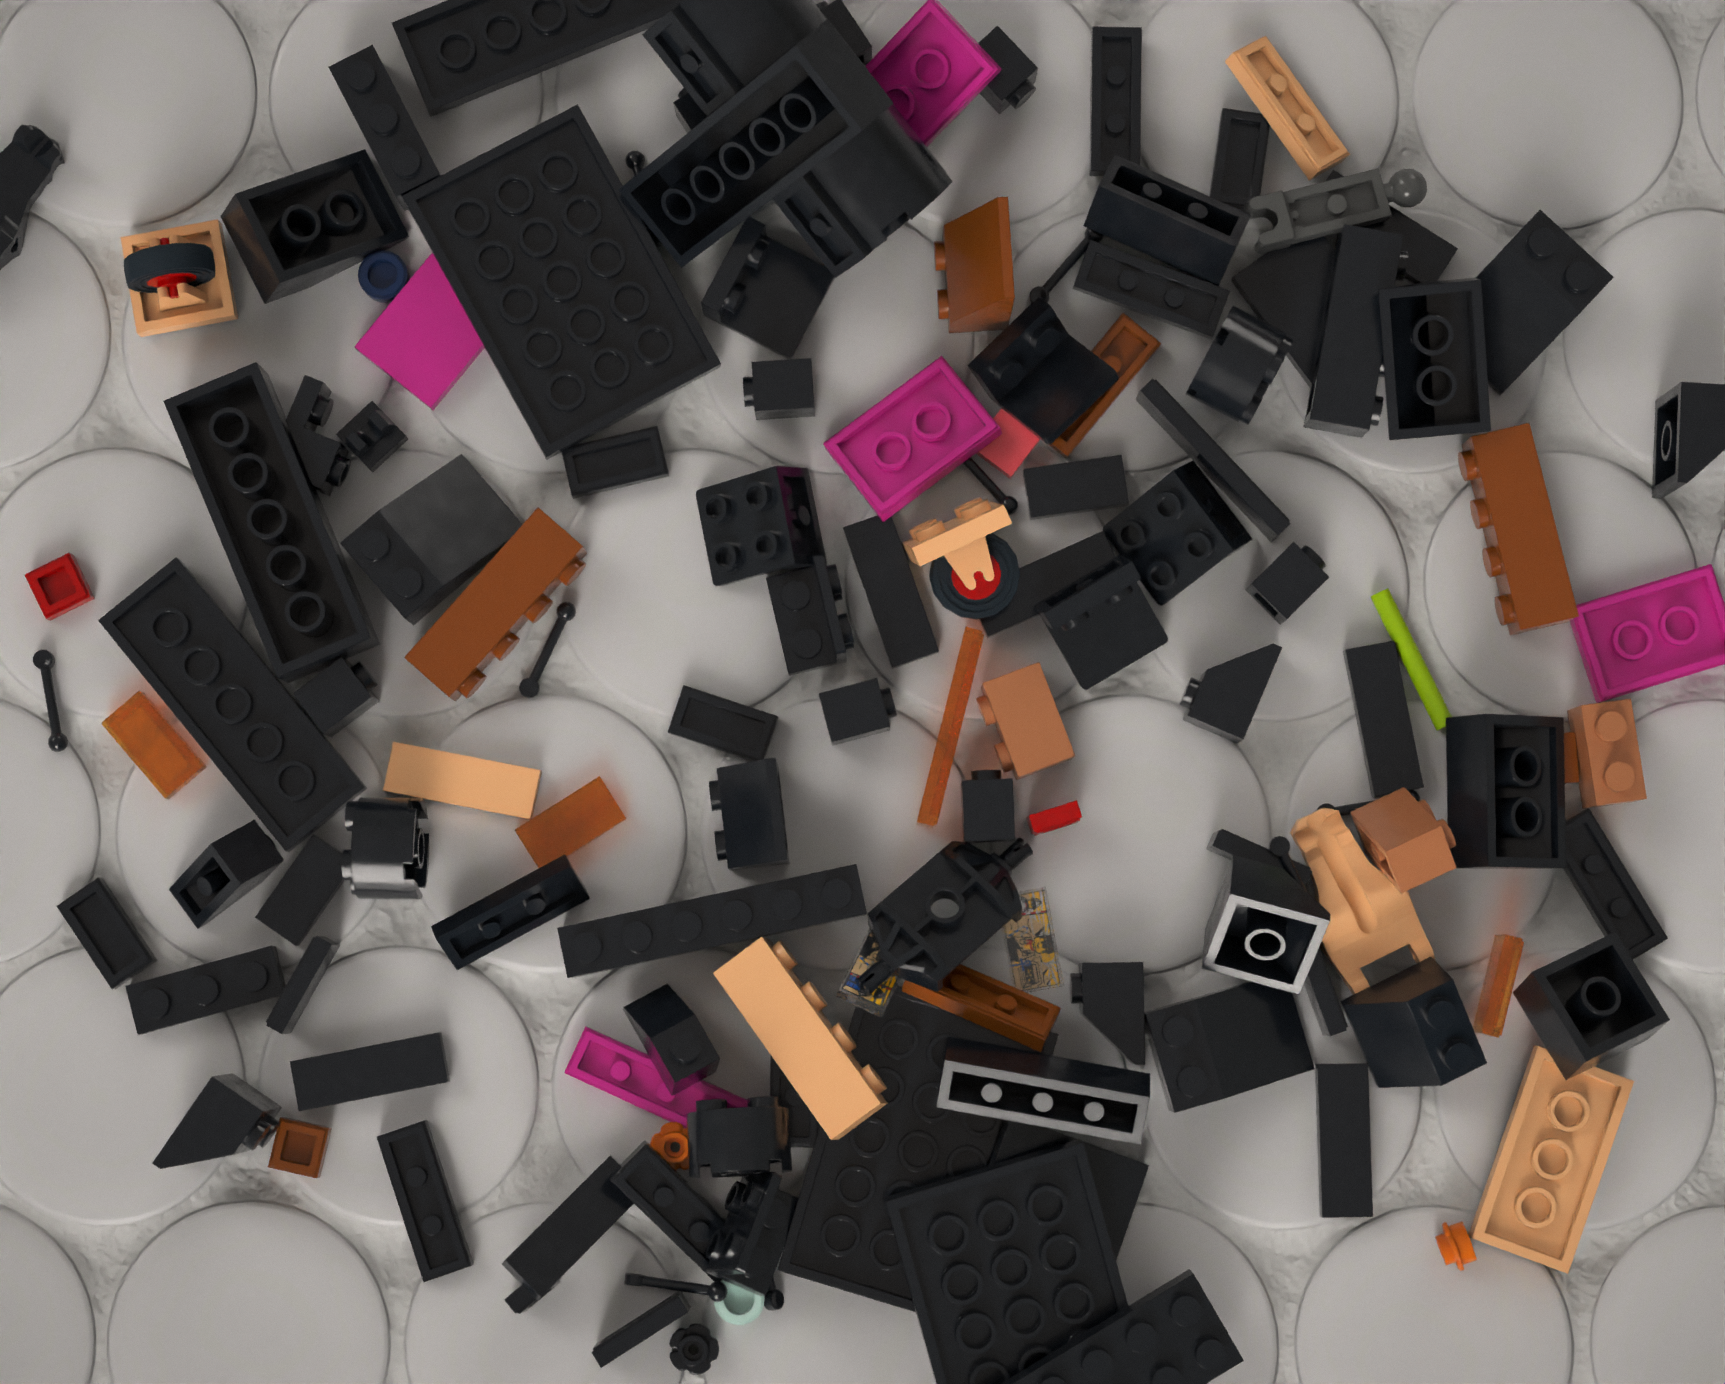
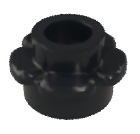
M694 1323L689 1328H679L673 1333L669 1342L672 1348L670 1360L679 1371L688 1370L692 1375L703 1374L710 1369V1363L717 1359L719 1344L717 1339L710 1335L711 1332L708 1327ZM690 1345H696L699 1349L698 1353L691 1354L689 1352Z

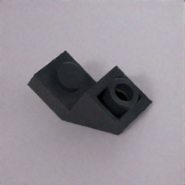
M305 375L286 418V423L312 485L320 493L330 496L334 486L341 487L350 469L351 460L346 458L349 451L342 443L315 433L317 426L323 427L328 421L334 401L329 398L332 391L324 382Z

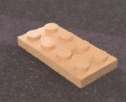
M1534 1045L1468 1236L1568 1274L1634 1081L1595 1066L1565 1080L1548 1050Z

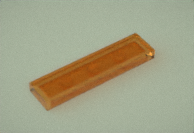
M965 627L916 825L932 829L934 826H937L984 638L981 630Z

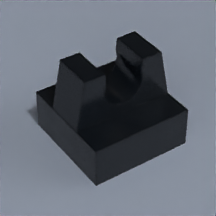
M373 401L364 407L336 434L372 473L408 440L407 436Z

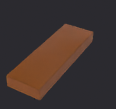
M1124 312L1091 350V352L1115 369L1119 376L1118 380L1050 444L1052 448L1066 459L1162 344Z
M962 964L943 979V988L938 992L906 980L901 990L1039 1052L1042 1051L1061 1010V1007Z

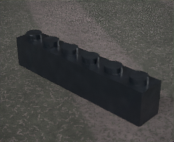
M857 864L559 927L557 930L567 978H575L753 940L761 936L767 937L865 916L867 911Z

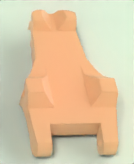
M1320 808L1296 820L1290 834L1299 847L1306 866L1310 867L1312 871L1310 877L1315 887V900L1330 913V922L1319 947L1351 993L1354 995L1370 987L1360 968L1406 945L1416 963L1429 957L1435 960L1432 947L1418 919L1409 892L1406 891L1401 894L1388 878L1368 861L1350 829L1344 824L1339 810Z

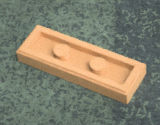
M1266 36L1233 52L1226 59L1225 63L1309 181L1342 163L1350 155Z
M393 742L383 791L532 820L542 771Z

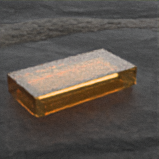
M138 691L101 723L165 799L169 800L207 768L142 691Z
M599 776L515 829V832L537 867L540 868L564 854L569 857L627 820V818Z
M1507 934L1495 935L1473 1024L1476 1034L1496 1038L1502 1036L1524 945L1522 938Z

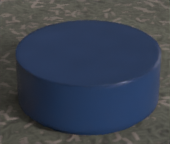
M385 250L369 254L361 262L358 270V280L364 292L371 299L383 303L392 302L410 280L408 268L397 254Z

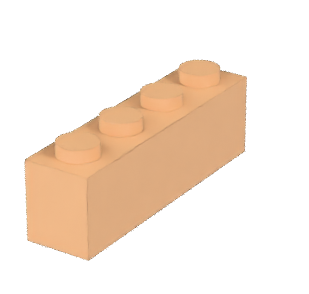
M761 936L714 971L713 974L831 1140H839L888 1104L881 1095L887 1088L870 1064L862 1068L851 1051L857 1045L842 1024L838 1022L832 1026L821 1010L827 1006V1003L816 987L810 981L803 985L793 972L792 968L798 965L785 944L781 940L773 944L771 939Z

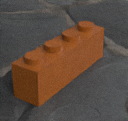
M1530 423L1471 436L1462 444L1463 451L1458 453V463L1464 481H1471L1475 499L1470 502V510L1475 527L1477 529L1483 528L1487 548L1482 550L1483 562L1488 576H1495L1500 596L1495 597V609L1500 624L1508 626L1511 636L1567 623L1579 617Z
M538 507L404 658L455 702L461 695L466 699L469 698L485 681L487 676L483 673V670L495 657L502 661L516 647L520 638L515 634L528 620L533 624L536 623L548 611L553 603L549 596L561 583L569 586L581 574L586 566V563L582 561L587 554L586 550Z

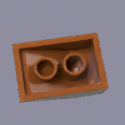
M997 197L945 224L943 227V241H934L935 271L945 270L946 289L937 290L938 319H948L949 333L1004 330L1009 325L1015 299L1008 197Z

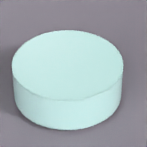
M720 1281L726 1285L728 1293L724 1300L720 1302L714 1301V1306L719 1316L726 1322L734 1325H744L755 1320L764 1307L765 1296L756 1295L727 1281Z

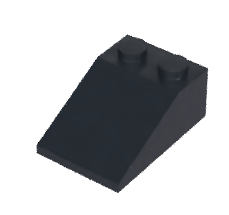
M365 149L236 193L220 216L264 304L308 289L362 262L369 254L387 250L409 237Z
M1541 210L1533 216L1476 277L1481 279L1488 385L1501 395L1614 278Z
M461 454L378 510L340 544L400 614L414 626L487 564L523 524Z
M1250 981L1144 1012L1145 1031L1169 1111L1174 1113L1225 1099L1315 1069L1292 992Z

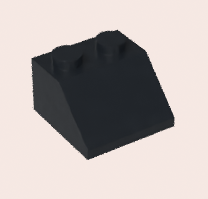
M1680 382L1655 401L1652 498L1662 499L1687 484L1725 450V384Z
M776 758L717 768L718 780L709 781V792L712 811H722L724 830L714 831L718 861L727 860L730 871L790 864L779 767Z
M1233 855L1205 928L1201 968L1300 995L1329 925L1330 913L1283 868Z
M1432 957L1341 1001L1375 1084L1379 1088L1442 1086L1487 1064L1453 978Z
M233 1073L212 1076L152 1164L160 1169L235 1155L249 1150L253 1151L258 1145L263 1148L274 1136L280 1125V1122L275 1117L282 1107Z

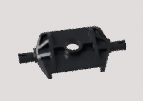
M1019 837L998 856L995 852L990 855L968 842L951 841L867 913L868 926L878 953L877 962L855 979L859 989L862 990L864 988V994L870 996L890 976H897L936 992L943 988V979L1011 919L1017 923L1022 918V905L1011 874L1012 870L1033 854L1029 844L1026 843L1023 846L1025 840ZM940 899H949L958 905L959 911L951 918H940L933 914L931 906Z

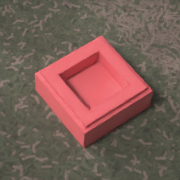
M1001 408L993 419L1001 428L1002 434L976 454L1011 479L1040 439Z

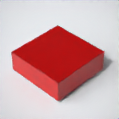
M67 553L25 574L45 618L49 621L95 599L74 555L71 553Z
M1076 800L1031 814L1026 817L1031 835L1037 836L1078 823L1080 818H1082V814Z

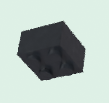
M1616 932L1531 972L1513 991L1514 996L1565 1080L1648 1040L1670 1020Z

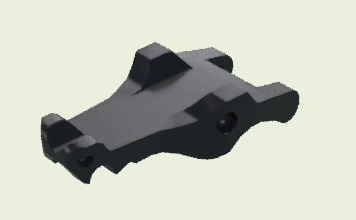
M21 125L16 130L12 142L0 153V270L21 254L30 208L41 195L45 186L52 181V175L56 168L63 163L65 164L59 143L49 138L38 127L32 125Z

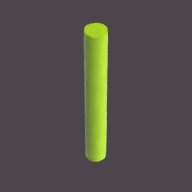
M1389 588L1371 596L1373 604L1391 640L1395 641L1396 650L1436 731L1446 727V718L1452 716Z

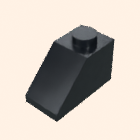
M1273 643L1207 669L1201 675L1200 680L1191 677L1179 704L1187 708L1183 720L1235 743L1244 740L1282 647Z
M253 820L211 843L169 888V891L197 929H199L260 885L284 859L276 849L272 839Z
M1143 962L1079 963V973H1070L1071 1004H1079L1080 1014L1131 1064L1145 1065Z
M668 983L623 1007L627 1018L671 1096L716 1072L720 1061L719 1055L694 1012Z

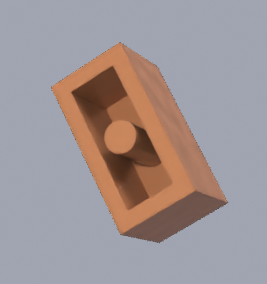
M1039 662L982 683L981 690L983 696L976 698V702L985 725L995 724L1001 742L995 744L994 749L1004 773L1012 770L1015 779L1019 780L1072 760L1075 757Z
M1631 699L1580 705L1567 710L1570 732H1575L1578 783L1582 809L1647 799Z
M1405 787L1350 812L1365 854L1401 894L1457 868L1450 851L1451 848L1456 846V842L1448 824L1444 819L1437 821L1428 803L1424 799L1417 801Z

